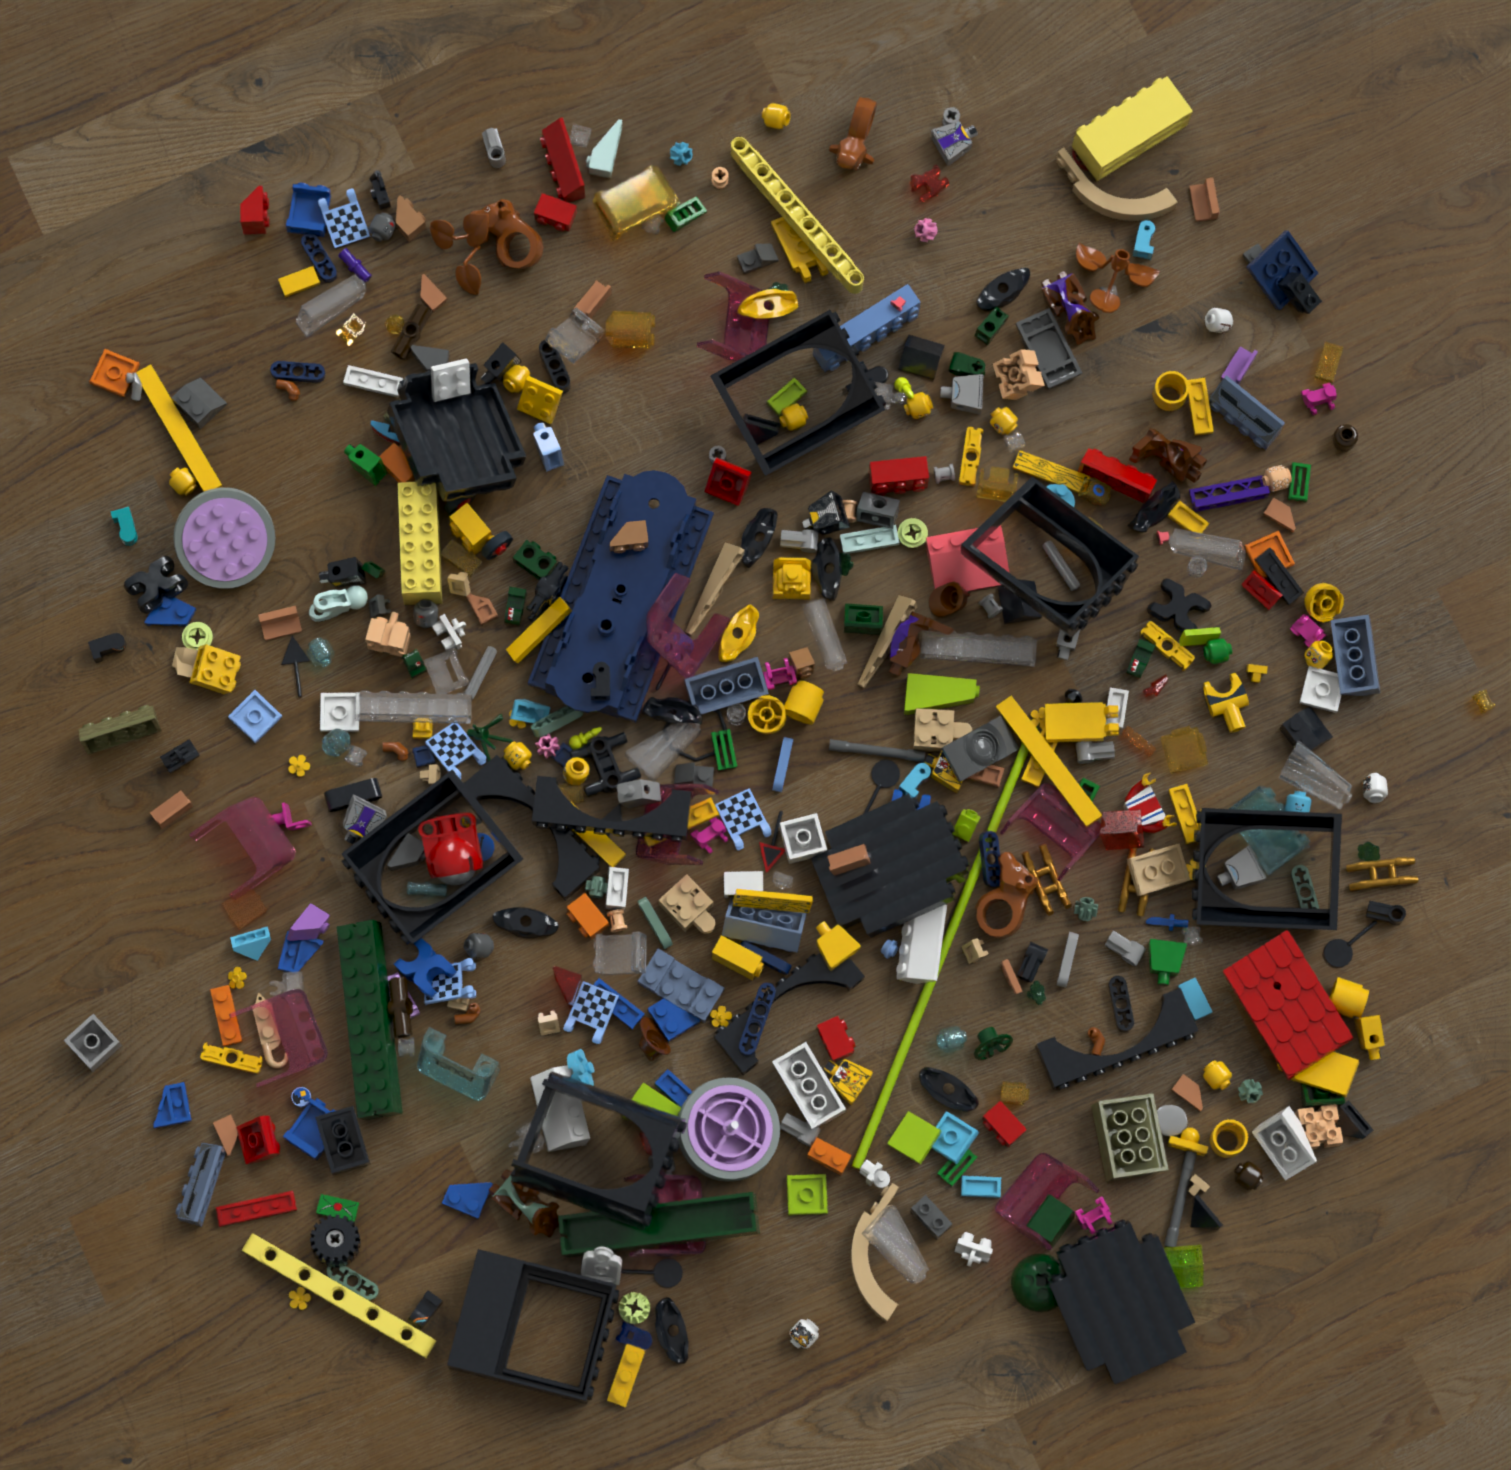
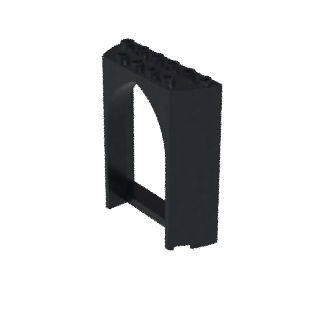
M828 310L710 376L765 476L885 410L884 406L887 404L882 395L878 396L874 390L878 387L873 378L868 379L866 375L868 369L863 361L859 362L856 357L859 355V352L854 344L850 346L847 340L850 336L845 328L841 329L838 322L841 320L836 311ZM821 348L830 350L851 362L852 383L841 407L820 424L762 454L726 388L782 357L802 349Z
M1031 477L961 544V554L1070 637L1074 636L1079 630H1083L1091 618L1094 619L1099 614L1103 606H1108L1114 595L1120 594L1130 574L1137 569L1138 564L1136 562L1139 558V555L1034 477ZM1017 510L1084 562L1093 577L1095 595L1090 599L1078 602H1063L1044 597L1030 589L978 550L977 547Z
M453 769L341 853L344 858L341 862L347 870L351 869L357 885L361 889L363 887L366 889L365 893L372 904L375 902L378 904L379 913L384 919L389 918L388 922L396 934L400 932V937L406 945L414 944L523 860V857ZM461 796L506 852L457 891L438 903L424 907H405L392 903L383 896V871L393 850L404 840L407 833L410 835L419 829L422 822L432 819Z
M1201 808L1200 811H1197L1196 823H1198V830H1194V842H1197V849L1193 850V861L1196 862V869L1192 871V880L1196 881L1195 888H1192L1191 894L1192 900L1195 901V908L1192 909V920H1196V924L1337 930L1342 814ZM1268 829L1331 832L1328 909L1255 906L1237 902L1227 897L1215 886L1207 872L1206 863L1220 843L1230 836L1246 830Z
M554 1071L549 1073L548 1079L543 1080L542 1085L545 1088L518 1159H513L512 1166L514 1167L511 1173L512 1182L645 1230V1227H649L652 1221V1216L650 1215L652 1209L658 1205L659 1197L657 1195L659 1190H663L666 1178L664 1177L666 1171H670L673 1160L671 1158L673 1152H677L680 1146L679 1136L681 1133L684 1134L686 1130V1119ZM555 1091L628 1118L645 1134L653 1156V1168L643 1178L631 1185L617 1189H598L586 1186L529 1165L528 1162Z

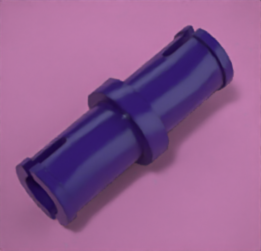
M347 248L339 253L338 257L349 267L348 270L354 272L363 284L372 277L361 265L362 262L359 259L357 260Z

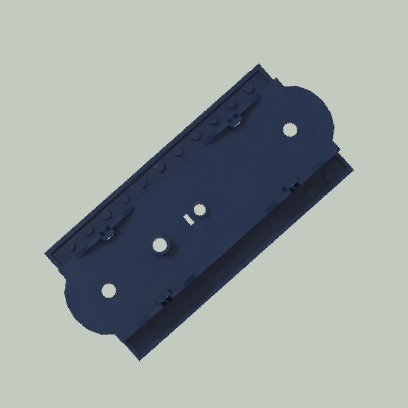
M655 470L644 471L634 477L624 474L622 480L606 476L561 594V598L564 599L572 612L545 637L528 680V685L558 697L566 706L576 711L586 713L602 712L636 723L714 516V512L696 506V498L687 496L684 486L677 478L666 472ZM651 500H657L659 506L656 509H652L648 503ZM646 520L647 548L642 551L629 549L623 553L610 552L611 540L626 522ZM618 587L625 588L624 593H618L616 590ZM613 598L622 601L621 604L612 601ZM609 624L611 629L603 630L601 627ZM598 662H605L610 668V700H591V688H596L593 667ZM585 674H591L593 681L585 683L582 677Z

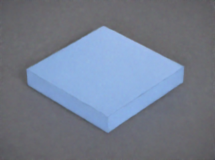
M254 690L228 718L256 744L282 718V715Z

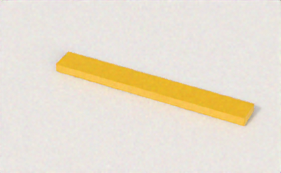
M152 365L136 372L142 383L143 390L203 492L222 488L221 482Z
M1012 695L998 704L996 709L1087 828L1100 819L1102 814Z

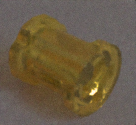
M1487 689L1472 696V699L1476 700L1480 707L1481 714L1496 707L1495 703H1492Z

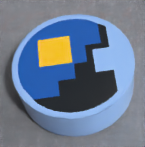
M304 1087L296 1088L291 1095V1099L297 1107H306L311 1098V1093Z

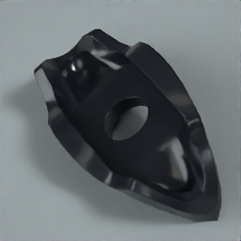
M1029 268L1015 269L997 276L981 291L976 300V305L983 311H990L996 307H1004L1013 302L1029 282ZM999 284H1006L1008 291L1006 293L999 292Z
M1172 481L1169 485L1155 492L1142 505L1135 518L1127 526L1137 532H1147L1149 527L1160 523L1169 514L1171 506L1180 499V492L1175 482Z
M760 509L744 530L741 540L744 556L741 560L747 568L752 567L763 555L773 537L778 516L777 511L774 509ZM764 533L765 538L763 541H755L757 534Z
M832 537L821 540L817 545V555L813 559L812 571L819 585L821 595L830 601H835L842 577L841 557L835 541ZM833 563L834 571L828 574L826 566Z
M651 697L647 700L641 711L642 714L658 721L675 724H702V716L697 705H691L680 698L668 697L657 699Z
M513 907L497 911L493 914V921L499 928L521 938L530 939L551 936L559 928L556 920L536 909ZM524 916H529L532 920L528 927H524L520 923L521 918Z
M924 1067L920 1070L919 1080L922 1086L934 1099L943 1105L961 1111H972L978 1107L979 1101L977 1097L957 1077L943 1070ZM950 1083L954 1086L952 1094L944 1092L943 1087L945 1084Z
M665 1297L655 1307L657 1337L668 1358L673 1362L684 1364L688 1360L689 1348L686 1325L673 1300ZM671 1325H676L679 1329L676 1336H671L669 1333Z

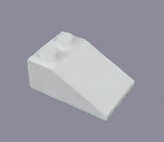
M1290 1106L1265 1120L1252 1131L1285 1180L1317 1161L1301 1122Z

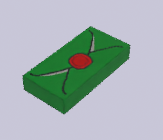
M321 1194L316 1214L331 1215L333 1218L338 1214L342 1219L346 1216L348 1221L352 1220L355 1222L360 1203Z

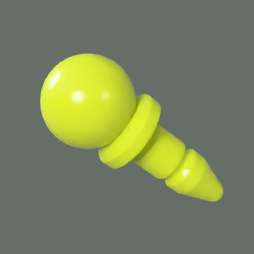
M904 377L897 378L894 382L895 389L908 398H914L908 380Z
M593 728L585 734L581 732L579 735L572 736L569 739V746L573 750L583 747L588 740L598 735L602 728Z

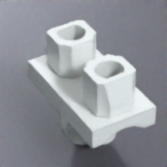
M445 614L440 616V620L432 626L437 636L444 632L448 633L449 637L441 641L446 651L455 647L459 650L462 648V642L456 633H459L460 637L465 636L466 634L463 629L467 625L465 622L459 623L455 618L451 621L454 625L452 627Z
M866 1160L861 1166L859 1173L866 1177V1183L869 1186L874 1183L876 1187L884 1188L890 1182L889 1174L882 1171L883 1165L879 1162L874 1165Z
M964 1232L962 1237L958 1239L954 1252L962 1254L961 1258L967 1259V1266L970 1267L972 1261L979 1264L981 1260L989 1262L993 1250L991 1249V1240L981 1238L980 1244L972 1242L974 1236L971 1233Z

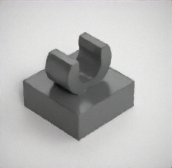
M376 595L368 600L370 618L376 619L391 612L390 609H385V605L390 603V600L384 599V595Z

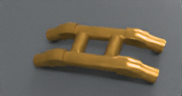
M1042 844L1039 848L1045 867L1035 870L1029 852L1024 851L1021 855L1026 869L1038 879V885L1035 890L1047 916H1051L1054 914L1047 894L1057 891L1065 909H1069L1072 904L1055 869L1047 845ZM1049 873L1054 884L1043 888L1039 877Z
M1130 845L1128 859L1136 856V845ZM1128 863L1119 900V912H1125L1129 892L1136 893L1135 886L1131 884L1132 876ZM1149 893L1140 895L1136 915L1144 916Z
M1397 857L1346 865L1347 872L1369 869L1370 880L1349 884L1350 891L1418 883L1417 876L1397 877L1395 866L1414 865L1415 858ZM1388 867L1389 878L1378 879L1376 868Z

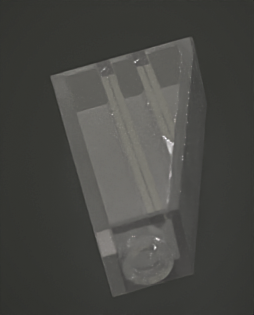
M354 274L301 306L296 324L305 336L309 337L362 299L366 291L365 283Z
M1174 529V533L1169 537V545L1174 553L1242 571L1246 551L1241 540L1181 529Z
M818 598L802 604L803 611L827 669H833V672L843 669V665L847 663L824 598Z
M674 723L625 752V757L654 782L701 734L700 724Z
M1297 741L1278 779L1341 810L1343 804H1348L1352 797L1350 793L1352 785L1302 742Z
M887 1205L862 1234L909 1283H920L926 1277L925 1273L929 1268L899 1211L894 1205Z

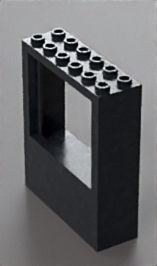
M478 1249L447 1366L449 1369L587 1404L588 1400L593 1398V1380L597 1381L600 1369L597 1367L598 1361L602 1362L605 1351L602 1348V1344L608 1340L610 1331L607 1325L608 1322L612 1323L614 1309H612L613 1303L617 1304L620 1292L617 1290V1285ZM529 1280L602 1298L579 1387L506 1368Z

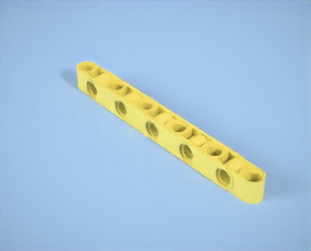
M743 137L734 138L731 142V156L742 171L832 275L850 293H860L863 288L864 276L850 257L749 142ZM805 227H811L812 229L807 230ZM828 254H834L836 256L830 257L828 256ZM851 281H858L859 283L854 284Z
M253 1233L242 1248L244 1253L424 1358L428 1357L436 1343V1340ZM270 1251L276 1252V1258L273 1261L266 1260V1255ZM303 1271L310 1272V1278L306 1281L300 1279V1274ZM336 1291L344 1292L342 1300L337 1301L334 1299ZM375 1310L378 1312V1317L371 1321L367 1315L370 1311ZM405 1330L411 1331V1339L403 1340L401 1337L402 1333Z

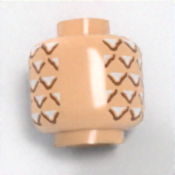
M1282 465L1266 469L1264 476H1262L1263 485L1268 486L1272 492L1288 488L1289 483L1292 481L1289 469Z

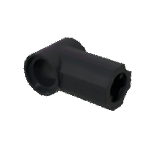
M1369 901L1366 918L1389 922L1392 925L1401 924L1406 916V911L1401 905L1393 906L1375 901ZM1398 911L1401 914V918L1394 919L1391 913Z
M1030 942L1017 977L1032 983L1049 949Z

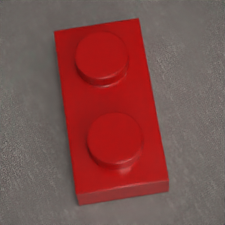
M1256 570L1252 571L1241 584L1268 610L1283 596Z

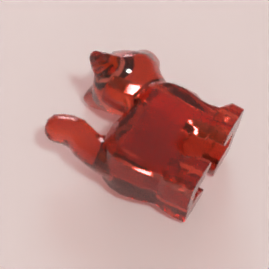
M934 165L932 170L922 175L913 174L910 176L911 192L920 189L922 186H925L928 192L921 195L919 198L920 202L939 195L943 189L949 186L950 182L945 176L941 180L937 179L941 172L937 165Z

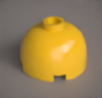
M1319 583L1312 586L1305 596V608L1308 614L1320 622L1333 620L1332 617L1336 614L1339 615L1344 605V597L1339 589L1327 583Z
M770 695L761 696L751 703L748 710V720L757 732L765 735L774 734L785 725L786 710L783 703L776 697Z

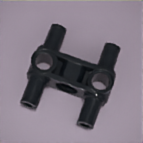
M558 562L551 574L543 576L537 583L535 597L526 608L529 612L532 611L530 616H528V620L531 622L538 619L561 597V589L566 584L568 578L564 574L569 569L565 564L562 565V562Z
M624 732L611 737H595L592 741L587 742L585 746L570 751L571 758H592L598 773L599 781L583 787L587 797L600 792H616L618 784L641 778L638 767L625 772L619 771L612 753V748L628 742ZM599 743L603 745L604 749L598 751L594 748V745ZM613 778L617 781V784L614 786L609 785L607 780Z

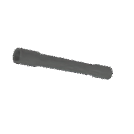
M830 739L829 744L830 751L869 754L916 762H924L925 751L889 748Z
M1185 1151L1173 1213L1164 1246L1167 1248L1176 1249L1181 1217L1197 1155L1195 1152Z

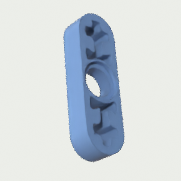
M783 738L773 791L782 792L793 739Z

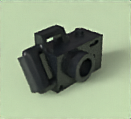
M376 170L369 178L373 187L370 192L372 199L377 200L379 208L382 210L391 207L381 176L382 174Z

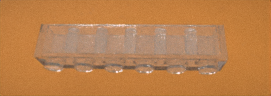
M922 631L920 658L1034 666L1036 662L1037 639H1032L1030 636L1013 638L1012 635L995 637L991 633H985L981 636L975 635L973 632L956 634L953 631L950 635H946L940 632Z
M356 692L355 721L471 723V695L465 693Z

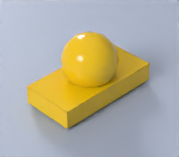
M1191 1127L1185 1128L1180 1138L1170 1136L1167 1143L1169 1147L1195 1152L1200 1156H1205L1208 1151V1146L1198 1144L1200 1140L1199 1132Z

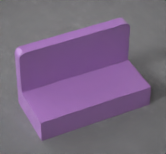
M1239 347L1221 376V380L1227 375L1239 385L1255 360L1258 351L1254 350L1251 353Z

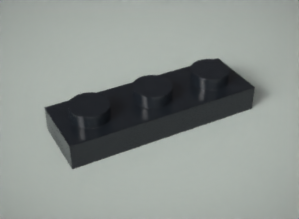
M1271 548L1266 549L1254 559L1273 586L1283 595L1282 598L1287 604H1291L1304 593Z

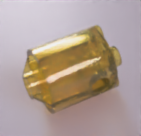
M613 310L606 320L605 337L612 348L650 349V346H654L655 334H651V327H655V315H651V311Z

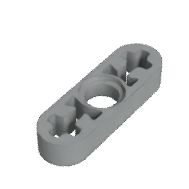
M1069 932L1056 986L1064 988L1067 986L1079 936L1077 933Z

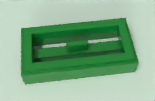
M1292 462V481L1289 483L1288 500L1293 499L1295 501L1307 502L1311 471L1310 464ZM1296 467H1299L1296 495H1293ZM1303 468H1306L1303 496H1300Z
M730 729L711 732L718 771L737 768ZM724 735L727 736L728 747L732 764L730 765L728 761ZM716 736L720 737L724 766L721 765Z
M968 1149L959 1163L955 1164L946 1176L943 1173L951 1165L952 1161L950 1160L941 1168L937 1175L952 1187L977 1159V1156ZM970 1156L971 1159L951 1181L949 1177Z

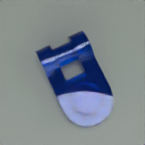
M622 1323V1330L619 1335L617 1334L616 1341L625 1345L628 1343L644 1350H648L651 1347L652 1336L650 1333L629 1323ZM629 1331L635 1333L632 1340L627 1338Z

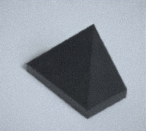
M746 413L743 417L757 445L776 436L781 426V423Z
M1349 1100L1338 1108V1127H1341L1342 1135L1364 1139L1374 1131Z
M1197 1195L1192 1202L1190 1227L1219 1230L1223 1224L1200 1196Z

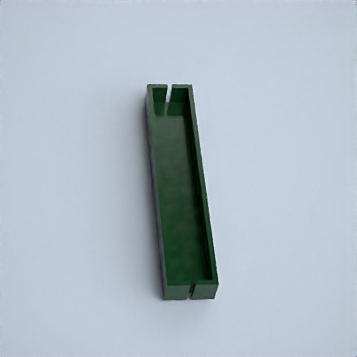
M375 920L357 922L356 924L337 926L357 1118L372 1120L383 1118V1116L389 1117L403 1114L393 1021L388 1012L390 995L382 923Z
M747 1192L658 1203L657 1207L651 1211L652 1221L649 1227H645V1230L595 1212L558 1216L560 1234L568 1236V1239L560 1237L561 1252L564 1257L569 1258L583 1256L585 1252L594 1251L597 1247H607L613 1252L757 1235L760 1234L759 1218L755 1214L758 1213L756 1194Z

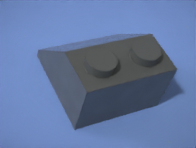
M202 378L185 384L171 397L175 406L199 429L203 428L227 405Z

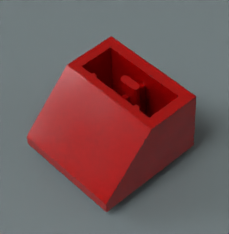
M258 186L240 204V222L244 235L266 234V227H270L268 216L269 198L267 192H264L263 186Z

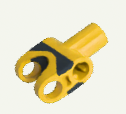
M1236 673L1229 674L1231 689L1227 693H1218L1209 681L1203 683L1205 701L1211 716L1215 717L1223 714L1230 733L1246 728L1239 709L1249 706L1246 691Z

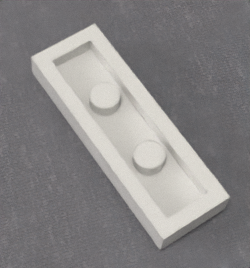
M348 365L343 383L347 386L399 398L397 389L399 382L403 378Z

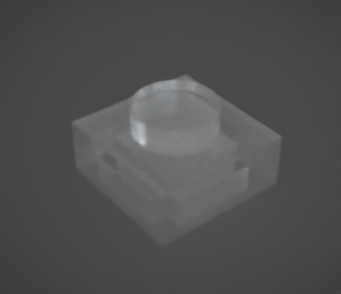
M574 124L569 138L571 144L587 148L592 129Z
M775 871L772 882L775 883V886L786 889V887L791 888L793 877Z

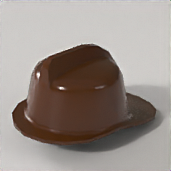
M955 581L949 582L933 590L929 598V607L934 615L939 617L946 616L962 610L967 604L968 597L971 595L959 583Z
M648 1017L642 1018L640 1020V1027L643 1035L639 1041V1047L647 1059L653 1061L662 1054L668 1055L671 1052L670 1046L655 1021Z

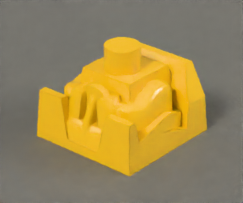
M807 558L774 559L773 599L811 600V560Z

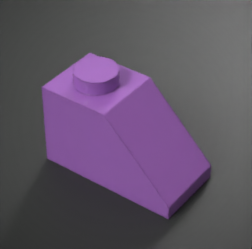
M310 903L290 928L287 940L316 939L329 928L328 920L330 915Z

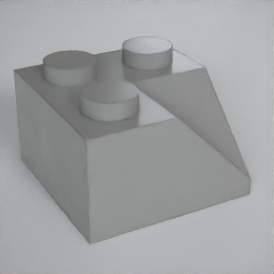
M94 1014L64 1040L92 1072L122 1046Z

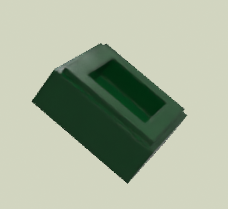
M372 561L365 562L361 568L375 578L383 577L386 572Z

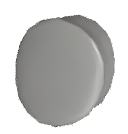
M1165 1105L1157 1110L1162 1135L1175 1137L1181 1135L1182 1131L1187 1128L1186 1113L1180 1107Z

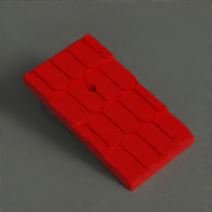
M1288 930L1223 970L1225 978L1288 1080L1353 1040L1350 1030Z

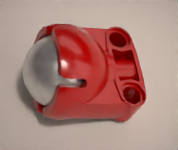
M472 813L440 816L420 824L419 834L422 837L428 873L431 878L438 877L449 885H461L469 881L476 870L483 867L476 829V817ZM463 817L470 819L471 824L469 827H465L462 824ZM426 824H430L433 827L432 834L425 832L424 827Z

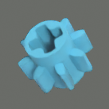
M684 142L681 144L675 143L670 149V159L675 160L674 164L679 166L681 164L687 165V162L692 159L693 149L688 148L689 144Z

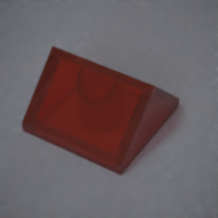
M1141 809L1102 812L1099 835L1106 850L1144 848Z
M555 966L552 968L553 975L569 1009H571L583 982L582 975Z

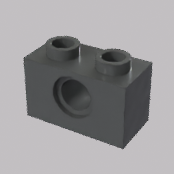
M863 492L857 507L856 521L893 529L899 514L900 500Z
M926 1195L910 1210L936 1240L952 1226L948 1218Z

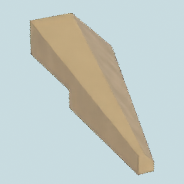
M728 543L724 544L685 632L690 636L693 635L723 591L724 583L744 556V549Z
M898 595L858 682V685L862 688L867 686L890 654L893 635L899 625L909 618L912 611L916 610L917 603L915 600Z

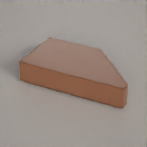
M423 274L420 297L434 312L447 301V298Z
M1273 498L1263 515L1294 532L1296 528L1290 507Z
M471 593L466 596L481 626L498 618V614L490 599L478 597Z
M990 765L967 779L999 788L1004 768Z
M1009 960L1002 961L1000 967L1009 986L1012 987L1015 994L1023 992Z
M1183 1074L1171 1091L1201 1112L1203 1106L1199 1085Z
M231 1115L213 1123L228 1156L232 1154L233 1147L238 1138L236 1124Z

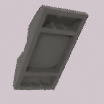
M1050 308L1016 323L1025 348L1036 353L1039 364L1036 366L1038 372H1041L1043 382L1048 389L1082 375V371Z
M1001 715L945 745L941 749L958 782L1020 748Z

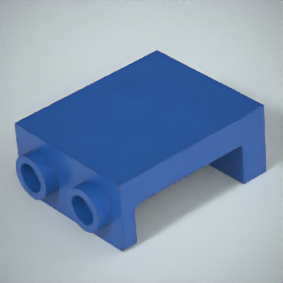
M306 183L293 184L289 219L286 222L287 232L297 234L313 233L316 236L325 237L326 223L318 200L325 198L329 208L331 199L330 189L323 185L314 187Z
M310 1098L306 1108L283 1137L286 1141L317 1161L325 1149L315 1117L336 1110L332 1109L329 1111L325 1108L326 1104L318 1098L315 1101Z

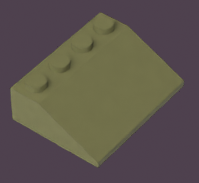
M144 705L134 712L125 711L120 713L118 717H106L100 723H87L83 725V728L79 729V739L89 755L161 732V728L154 707Z
M1153 1093L1103 1100L1091 1105L1106 1182L1169 1170Z

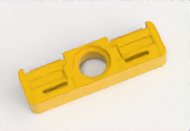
M974 427L967 428L959 477L960 485L972 487L976 485V472L981 453V434L984 432L981 428H977V430H974ZM973 452L977 458L974 461H969L966 458V454Z
M1149 621L1145 628L1141 630L1140 636L1144 635L1145 639L1155 644V649L1167 659L1171 657L1172 661L1181 668L1183 667L1182 671H1185L1194 661L1195 656L1183 646H1180L1176 640L1152 621ZM1169 641L1173 647L1171 650L1166 651L1162 648V643Z
M204 1043L203 1052L200 1056L202 1061L254 1074L260 1073L263 1062L261 1056L259 1058L227 1047L223 1049L211 1045L208 1046V1043ZM230 1053L237 1055V1061L233 1064L226 1061V1057Z

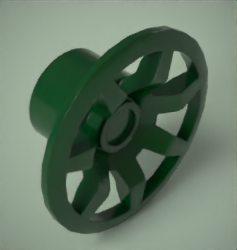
M994 1027L983 1029L977 1035L981 1044L975 1049L974 1057L977 1060H986L993 1057L995 1049L999 1052H1005L1013 1043L1012 1036L1009 1034L998 1035Z

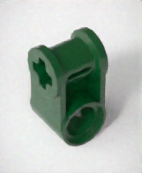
M954 352L948 371L958 376L983 374L984 377L985 362L980 358ZM976 366L980 367V369H978L977 372L974 371V369H976Z

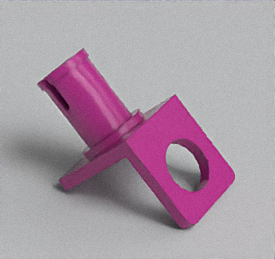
M285 802L281 803L282 813L266 816L269 828L285 824L287 829L293 831L312 826L308 820L292 823L290 808Z

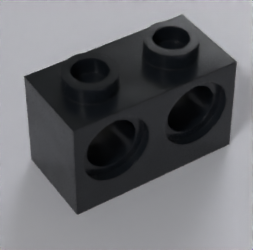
M1290 272L1278 283V286L1300 313L1310 314L1322 302L1302 273Z

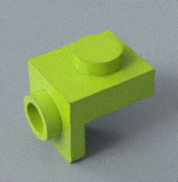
M963 809L954 827L955 832L953 835L969 842L981 817L973 810Z

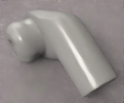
M134 372L127 373L125 380L127 383H132L133 386L131 399L140 400L142 383L138 374Z

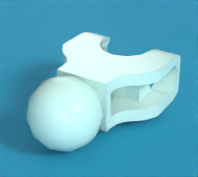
M351 586L347 590H329L319 593L315 596L313 604L309 609V616L313 621L320 622L347 612L350 608L360 609L367 603V592L360 586ZM316 609L318 612L323 613V614H322V615H316V614L314 613V610Z

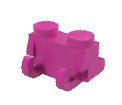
M1330 383L1323 384L1322 389L1309 391V389L1301 391L1305 406L1307 405V408H1310L1312 415L1317 414V409L1314 406L1326 402L1330 410L1335 409L1332 401L1336 400L1337 394L1335 387L1331 386Z
M1305 614L1290 628L1295 635L1299 636L1301 634L1306 639L1304 643L1308 647L1313 642L1322 641L1327 636L1323 633L1324 630Z
M788 658L783 659L785 667L771 670L769 662L765 663L767 671L763 672V676L768 690L775 689L774 685L786 682L789 685L797 684L793 665L789 666Z
M716 817L709 820L711 825L703 831L698 832L695 830L690 834L701 849L705 848L709 854L713 850L707 844L720 836L725 843L728 841V838L723 834L727 831L726 827Z
M1102 1196L1095 1200L1097 1205L1101 1203L1095 1209L1084 1215H1081L1083 1213L1082 1208L1075 1211L1079 1225L1083 1230L1088 1227L1091 1235L1095 1233L1092 1226L1094 1222L1105 1217L1107 1224H1112L1110 1209Z

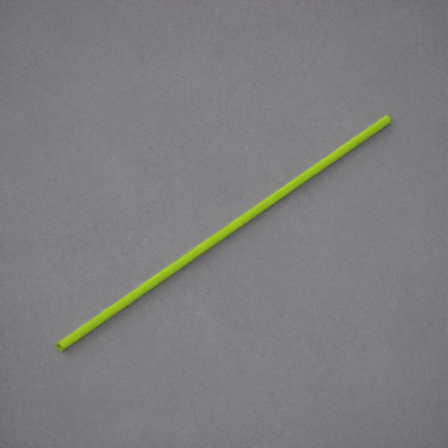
M1023 743L1020 746L987 831L997 832L1029 752ZM985 838V841L992 842V838ZM980 848L942 940L938 976L982 869ZM936 981L926 982L852 1163L853 1168L860 1170Z

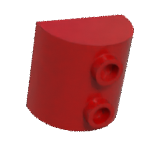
M716 458L704 492L739 506L750 483L752 472Z
M259 1116L236 1127L245 1164L265 1161L280 1155V1144L276 1141L275 1125L271 1122L270 1116Z

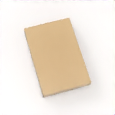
M1180 844L1127 859L1137 896L1190 881Z

